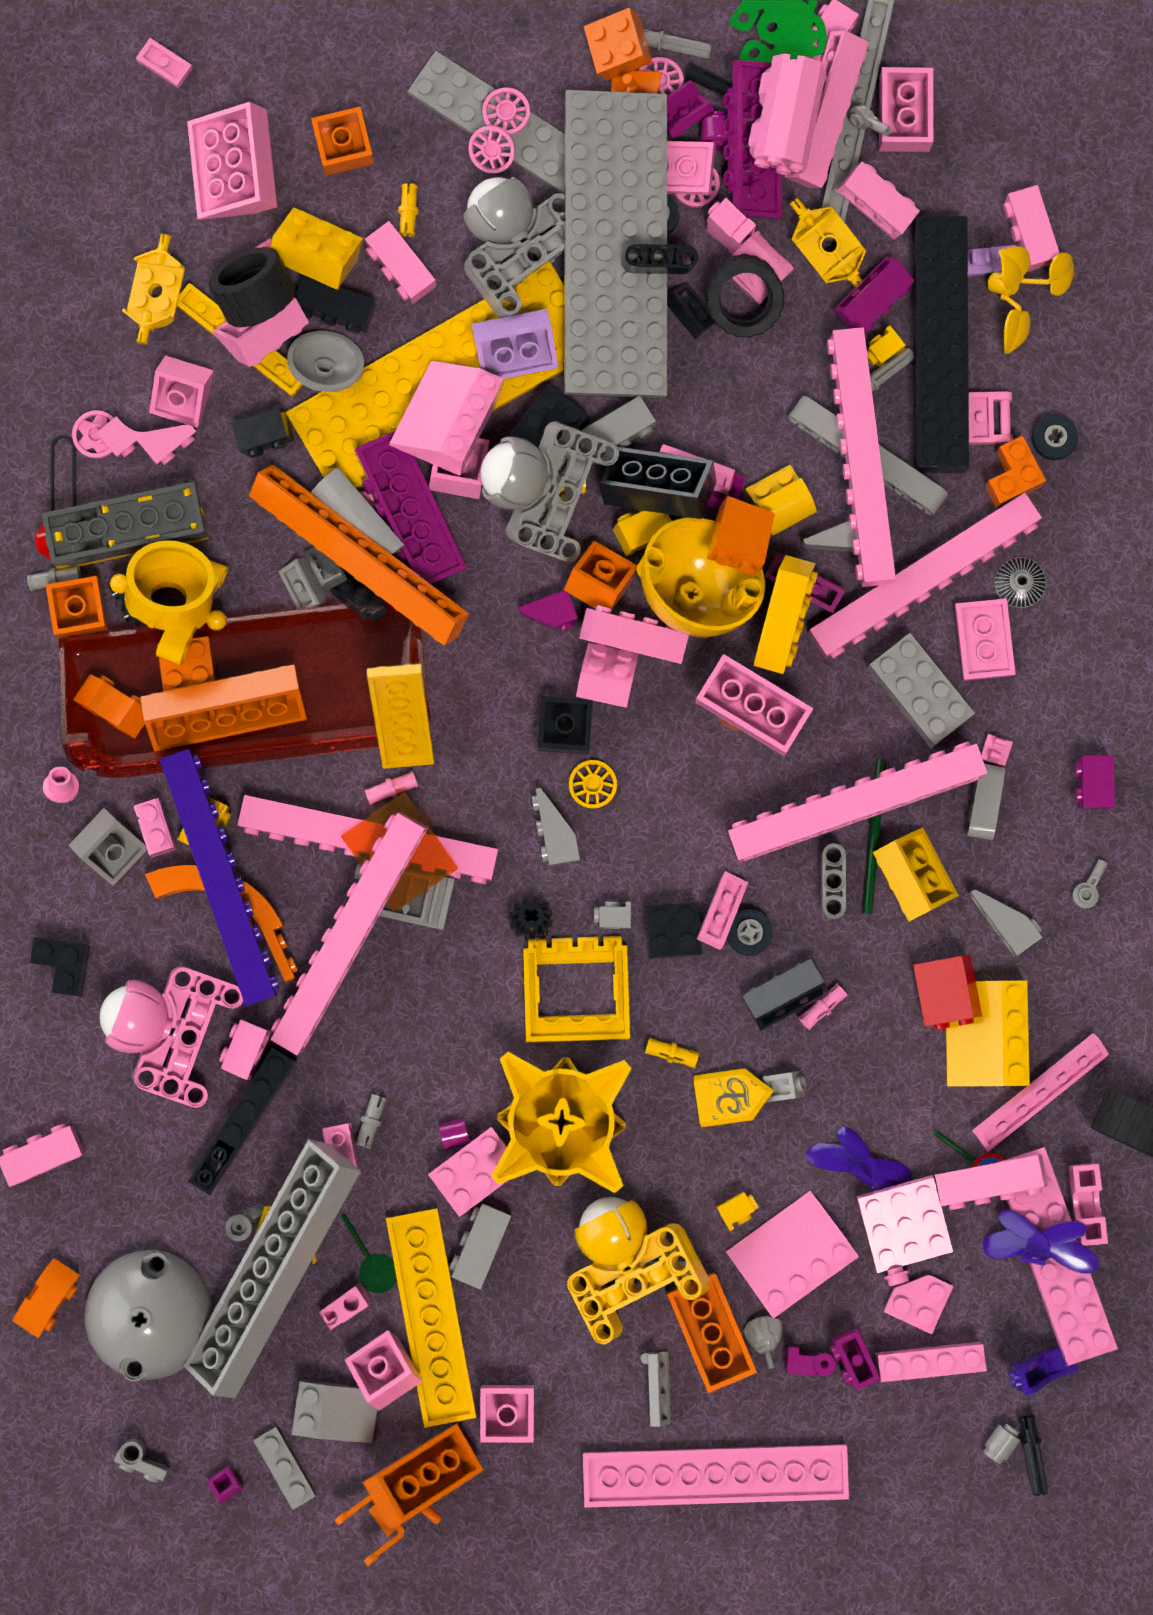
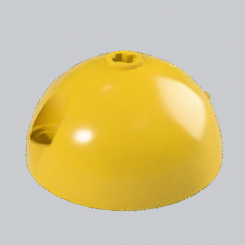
M682 518L667 523L652 536L644 556L636 567L637 574L641 578L646 600L654 613L666 625L686 635L714 637L736 630L757 612L762 603L765 592L763 569L761 568L756 576L707 559L715 521L704 518Z

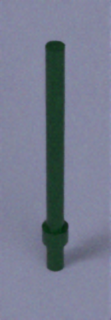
M876 759L874 779L880 778V773L886 770V759ZM881 814L871 817L862 913H873L877 860L873 852L878 850Z

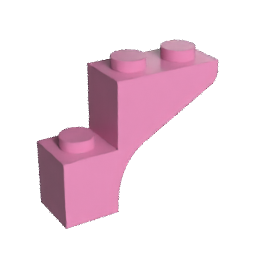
M116 416L101 428L97 435L117 458L120 455L124 458L136 449L133 444L138 442L156 465L160 462L165 465L176 456L173 451L179 446L185 449L195 440L193 435L196 433V430L191 425H181L149 432H137L125 426Z

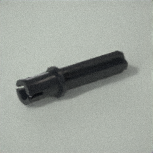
M1025 1415L1019 1417L1023 1437L1021 1445H1024L1032 1494L1042 1496L1048 1493L1040 1449L1042 1439L1038 1437L1036 1416L1029 1415L1028 1417Z

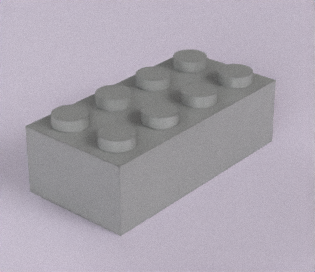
M911 633L867 667V670L930 748H933L975 714Z

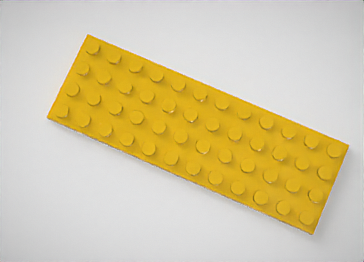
M551 262L513 287V289L521 299V307L516 315L547 309L552 327L558 368L504 379L501 395L492 412L564 372V284ZM485 299L364 367L360 379L353 386L337 392H320L286 412L323 478L338 467L356 489L363 486L362 481L365 480L364 472L354 449L397 430L431 361L480 368L471 324L499 318ZM502 302L505 310H513V305L510 302Z

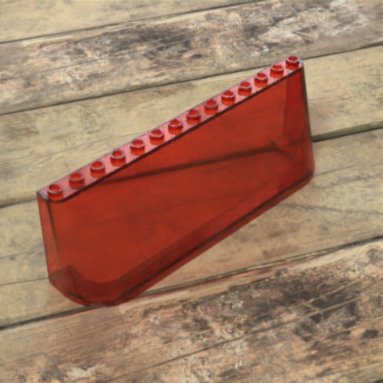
M384 599L387 614L376 621H372L368 617L363 619L346 604L325 605L317 608H300L284 612L274 611L259 615L249 614L234 618L226 617L227 623L221 630H212L205 623L200 629H196L192 639L206 636L211 639L218 680L275 669L281 666L295 665L307 720L154 752L145 724L134 739L113 727L103 718L97 717L73 699L90 674L99 679L102 675L115 683L113 686L115 689L130 698L132 695H135L141 699V696L163 692L159 657L156 656L157 644H159L165 630L145 627L142 629H122L117 632H97L92 635H72L67 638H59L62 747L68 761L80 771H85L86 769L96 771L97 776L106 778H126L164 773L160 759L187 749L193 751V754L198 753L203 768L379 747L367 678L368 668L421 664L428 719L430 722L431 714L422 629L401 612L396 611Z

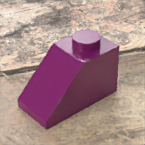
M566 591L558 592L519 607L522 617L553 631L560 629V632L568 631L575 627L574 623L578 622L571 598Z

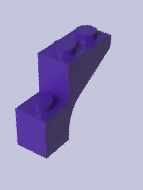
M1055 1346L1036 1352L1037 1356L1010 1364L1012 1371L1008 1372L1012 1387H1016L1017 1391L1019 1390L1027 1396L1036 1393L1049 1382L1059 1377L1077 1372L1078 1368L1076 1363L1066 1366L1060 1347Z

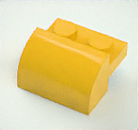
M791 465L746 488V493L754 506L775 513L771 530L772 536L817 512L807 486L802 478L799 479Z

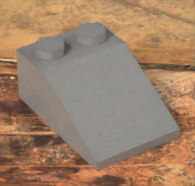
M302 1378L299 1382L292 1435L316 1439L372 1443L377 1409L367 1403L362 1391L357 1386Z

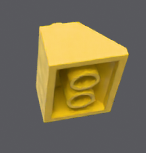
M923 827L873 852L877 864L882 869L889 887L894 892L908 921L959 896Z

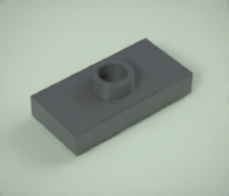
M315 546L304 552L324 592L347 580L342 568L336 565L324 553L318 551Z

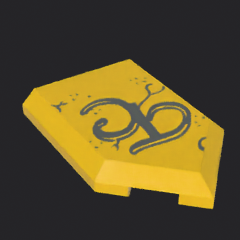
M746 1068L694 1076L701 1127L751 1121L775 1091Z

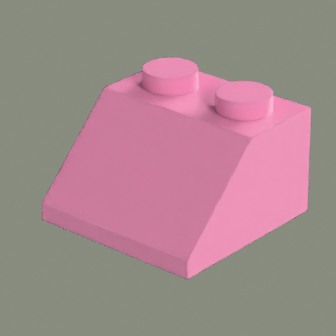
M165 355L155 370L149 413L198 428L211 390L214 370Z
M240 1020L239 1024L235 1023L229 1035L232 1038L230 1047L224 1048L219 1062L223 1063L221 1069L243 1079L252 1080L272 1031L245 1020Z

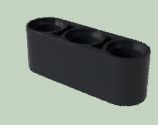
M634 244L629 246L623 254L621 264L628 273L687 274L696 265L699 256L697 250L690 245ZM636 254L640 258V263H632L628 255ZM654 255H662L666 263L658 264L654 260ZM679 256H688L691 264H683Z

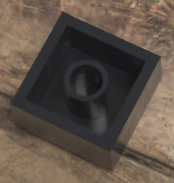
M541 696L538 751L589 755L593 700Z
M698 902L645 907L649 959L702 955V944L697 939L700 932Z

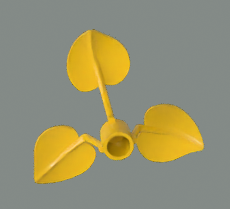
M1012 246L998 251L1002 263V273L993 272L988 280V289L991 292L1001 294V300H1005L1015 307V310L1013 309L1009 312L1005 322L1004 353L1008 354L1018 348L1025 341L1030 330L1029 313L1021 311L1022 307L1009 296L1018 291L1020 283L1051 284L1050 292L1052 295L1059 296L1065 293L1070 287L1074 276L1073 258L1069 253L1062 252L1054 257L1049 269L1050 278L1043 280L1024 279L1023 275L1027 273L1030 267V254L1026 248Z

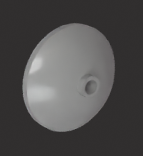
M313 331L301 335L291 344L288 350L287 364L294 378L304 386L321 392H337L353 386L360 379L364 369V358L359 347L349 338L330 331Z

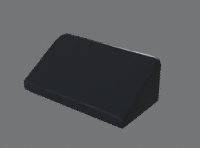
M687 282L667 295L668 308L694 339H697L715 324L706 304Z

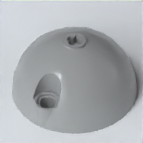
M159 1250L136 1251L114 1260L94 1281L85 1303V1330L94 1352L101 1361L112 1370L124 1375L129 1381L161 1379L174 1375L185 1368L186 1360L213 1313L212 1300L203 1278L185 1260L171 1253ZM155 1256H159L164 1260V1268L161 1271L155 1270L152 1266V1260ZM142 1312L144 1313L143 1317L147 1318V1322L139 1325V1320H135V1316ZM132 1361H137L142 1365L140 1375H135L131 1372L130 1364Z

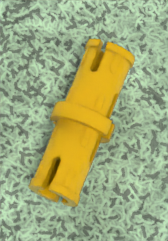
M405 183L401 187V206L398 207V212L401 214L399 234L401 237H406L407 234H409V237H414L415 215H418V207H416L418 186L410 184L409 191L408 184Z
M649 1038L645 1054L666 1059L668 1063L672 1064L673 1061L695 1068L699 1052L678 1047L676 1043L668 1044Z

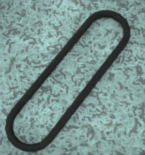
M67 435L57 436L51 442L50 511H54V446L59 439H67L72 445V507L76 506V446L73 439Z

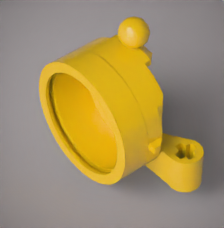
M159 541L146 545L131 558L126 575L115 574L110 580L112 591L118 594L125 593L126 608L132 617L139 619L150 628L165 630L157 647L156 656L178 665L183 664L188 653L189 644L197 628L200 629L207 623L212 630H221L227 623L223 612L219 610L211 611L213 595L222 587L228 567L209 560L201 551L189 544L178 541ZM160 588H175L185 596L186 603L182 606H164L152 602L151 595Z

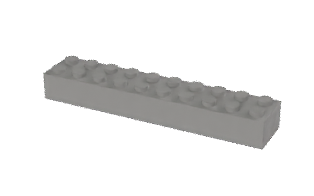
M308 1139L184 1364V1367L213 1396L236 1398L361 1172L330 1144Z

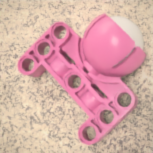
M180 966L171 971L163 994H160L153 986L137 980H128L125 986L111 992L101 1006L100 1024L106 1035L105 1043L109 1047L124 1053L140 1052L133 1072V1081L138 1088L197 1108L204 1105L207 1101V1090L201 1084L188 1078L215 1005L219 1004L233 1009L242 1004L243 998L238 986ZM184 971L188 974L189 980L187 984L178 986L175 982V976L177 973ZM210 980L213 983V990L211 993L204 995L200 992V985L203 981ZM229 989H235L238 994L236 1001L233 1003H227L224 998L226 991ZM187 998H190L184 1016L182 1018L181 1014L183 1012ZM184 1031H194L195 1039L192 1043H183L181 1037ZM169 1047H171V1051L167 1059L165 1067H163V1063L165 1061L167 1052L169 1050ZM142 1071H150L152 1073L150 1083L145 1085L139 1083L138 1077ZM169 1079L177 1082V1088L172 1093H166L163 1089L164 1083ZM192 1088H199L202 1095L198 1101L193 1102L188 1099V1093Z

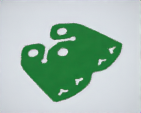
M743 0L729 20L730 25L740 31H748L752 28L758 16V11L763 9L764 13L756 25L759 37L769 44H774L775 47L770 50L768 46L756 40L748 41L741 51L740 59L772 63L773 56L780 54H791L790 60L797 59L798 55L809 58L822 55L826 47L827 34L823 19L814 13L817 0H807L809 4L802 0ZM742 13L749 15V20L745 23L739 21V16ZM769 23H776L778 26L776 31H767ZM813 23H815V28L818 29L817 31L811 29ZM817 39H819V42H818L819 48H817L815 45H813V43H815V42L817 41ZM753 48H757L760 51L759 56L756 58L749 56V51Z

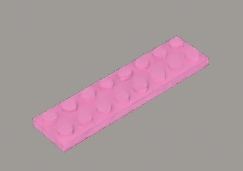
M1045 1147L1004 1160L1009 1161L1042 1155L1048 1186L1042 1187V1193L1027 1196L1026 1191L1016 1192L1017 1198L1007 1199L1010 1210L1026 1217L1040 1232L1050 1226L1071 1221ZM1051 1257L1046 1265L1030 1263L1066 1366L1118 1349L1091 1273L1082 1274L1059 1264Z

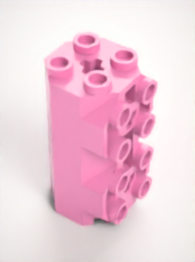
M791 54L773 56L771 67L762 73L758 94L760 96L759 102L763 109L761 118H758L752 124L748 143L750 146L749 152L755 159L754 165L756 167H772L776 169V173L781 175H790L791 171L803 173L807 169L827 68L823 67L822 62L806 56L798 55L797 59L791 60Z

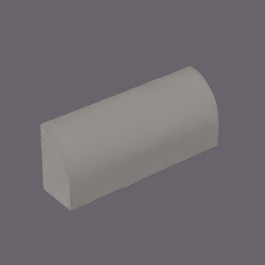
M338 467L324 477L312 490L311 494L394 557L397 556V553L404 546Z

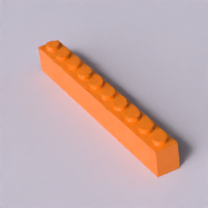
M275 465L258 472L249 497L255 500L259 506L268 510L279 521L285 523L297 535L315 546L318 551L332 559L336 565L345 569L357 581L362 582L377 596L392 605L396 611L401 612L416 626L431 635L437 642L445 646L459 637L469 616L468 612Z

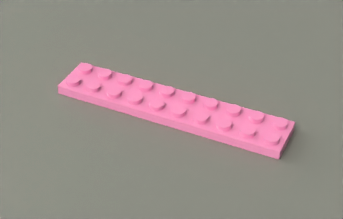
M846 1444L583 1452L584 1507L849 1499Z

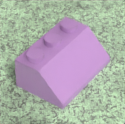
M547 309L471 324L480 369L506 379L558 368L552 327Z

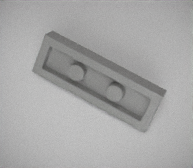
M277 1426L253 1440L292 1510L316 1496Z

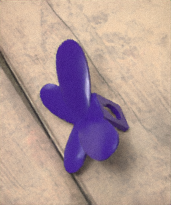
M841 1127L837 1132L841 1145L819 1143L810 1146L806 1152V1158L812 1165L829 1171L849 1172L871 1187L872 1192L897 1185L896 1182H908L912 1177L911 1171L903 1164L891 1160L873 1159L863 1140L848 1127Z
M1003 1210L999 1215V1220L1008 1230L992 1233L983 1241L984 1253L992 1258L1001 1259L1021 1255L1019 1260L1021 1262L1046 1265L1051 1257L1064 1267L1082 1274L1092 1273L1098 1267L1097 1256L1084 1245L1075 1242V1240L1083 1237L1087 1231L1086 1226L1077 1221L1062 1222L1040 1232L1023 1215L1015 1211Z

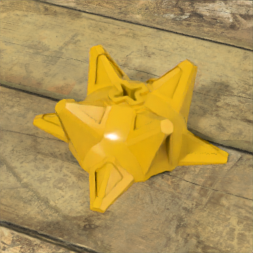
M510 1052L503 1055L500 1061L514 1099L511 1106L498 1113L497 1120L509 1131L511 1141L491 1175L495 1182L501 1184L539 1170L546 1174L554 1186H561L570 1175L580 1173L616 1193L623 1184L611 1155L609 1144L612 1138L625 1130L626 1122L613 1112L612 1103L632 1068L623 1060L585 1075L577 1071L570 1057H563L552 1070L544 1072ZM561 1109L564 1110L563 1118L566 1120V1123L563 1125L562 1134L559 1133L560 1126L557 1124Z

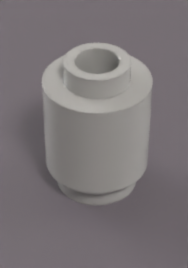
M1008 1423L1005 1426L999 1424L985 1443L986 1448L983 1452L998 1464H1001L1003 1460L1007 1461L1021 1441L1017 1436L1020 1432Z

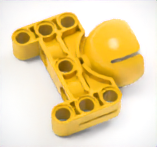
M616 1197L598 1199L586 1208L581 1217L579 1227L574 1229L579 1248L584 1255L594 1262L572 1274L568 1279L567 1285L592 1337L600 1344L609 1343L621 1335L623 1326L616 1310L673 1281L681 1295L689 1300L696 1299L705 1294L710 1287L709 1277L682 1226L672 1223L648 1235L644 1212L634 1200L627 1202ZM667 1231L672 1233L674 1243L667 1240ZM679 1255L686 1260V1267L680 1265L678 1261ZM659 1256H662V1257L659 1258L660 1261H658V1262H656V1263H654V1264H652V1265H651L650 1263H648V1262H650L651 1260H653V1259H655V1258H657V1257H659ZM580 1276L586 1280V1288L581 1285ZM618 1278L617 1280H615V1282H616L615 1284H613V1285H611V1286H609V1287H607V1285H605V1284L611 1282L612 1280ZM635 1278L641 1281L642 1289L637 1288L635 1285ZM691 1280L697 1282L699 1287L698 1291H695L691 1287ZM592 1300L598 1304V1311L593 1309ZM604 1324L610 1328V1335L605 1333Z

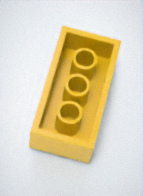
M785 555L778 570L753 666L784 674L787 666H792L798 649V644L794 643H798L805 623L804 620L800 619L805 618L811 601V597L807 596V594L811 595L818 575L817 572H813L816 563Z

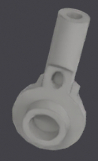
M860 104L850 109V121L854 127L863 130L870 127L884 136L890 134L891 127L880 122L865 105Z
M1099 859L1087 882L1077 885L1073 890V901L1078 907L1090 908L1097 903L1099 895L1096 886L1108 865L1105 861Z

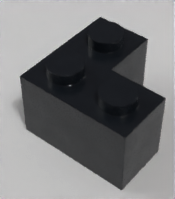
M34 937L30 963L55 967L51 993L83 996L90 946Z

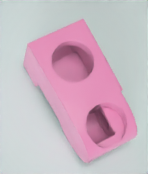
M359 1283L321 1310L319 1314L331 1330L368 1307L373 1301L361 1283Z

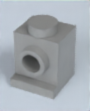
M605 902V907H594V923H599V929H630L631 902H625V907H620V902Z

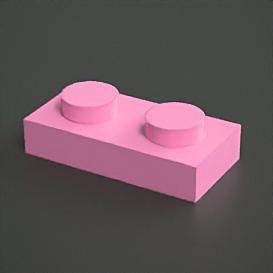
M149 38L136 57L137 62L178 89L193 69L190 63Z

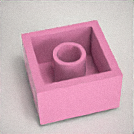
M478 439L460 476L433 464L429 489L479 499L482 486L481 465L487 455L490 440Z
M588 642L576 697L627 708L639 653Z
M389 1330L345 1359L367 1403L379 1411L423 1382L402 1342Z
M481 1385L480 1442H534V1385Z

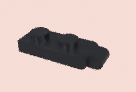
M350 573L345 575L347 578L345 582L330 589L332 595L363 619L368 617L372 621H376L387 614L383 599L363 583L357 581Z

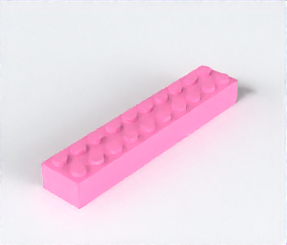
M970 742L955 746L952 753L946 754L943 750L930 755L929 761L921 763L920 759L906 763L903 770L896 772L895 768H891L881 772L880 778L871 780L869 776L855 781V786L846 789L845 785L830 790L831 795L822 798L821 794L806 798V804L797 806L796 802L781 807L782 812L772 815L771 811L757 815V821L747 823V820L734 823L732 824L733 829L728 830L738 861L741 863L982 779L987 775V770L978 745L974 744L971 746Z

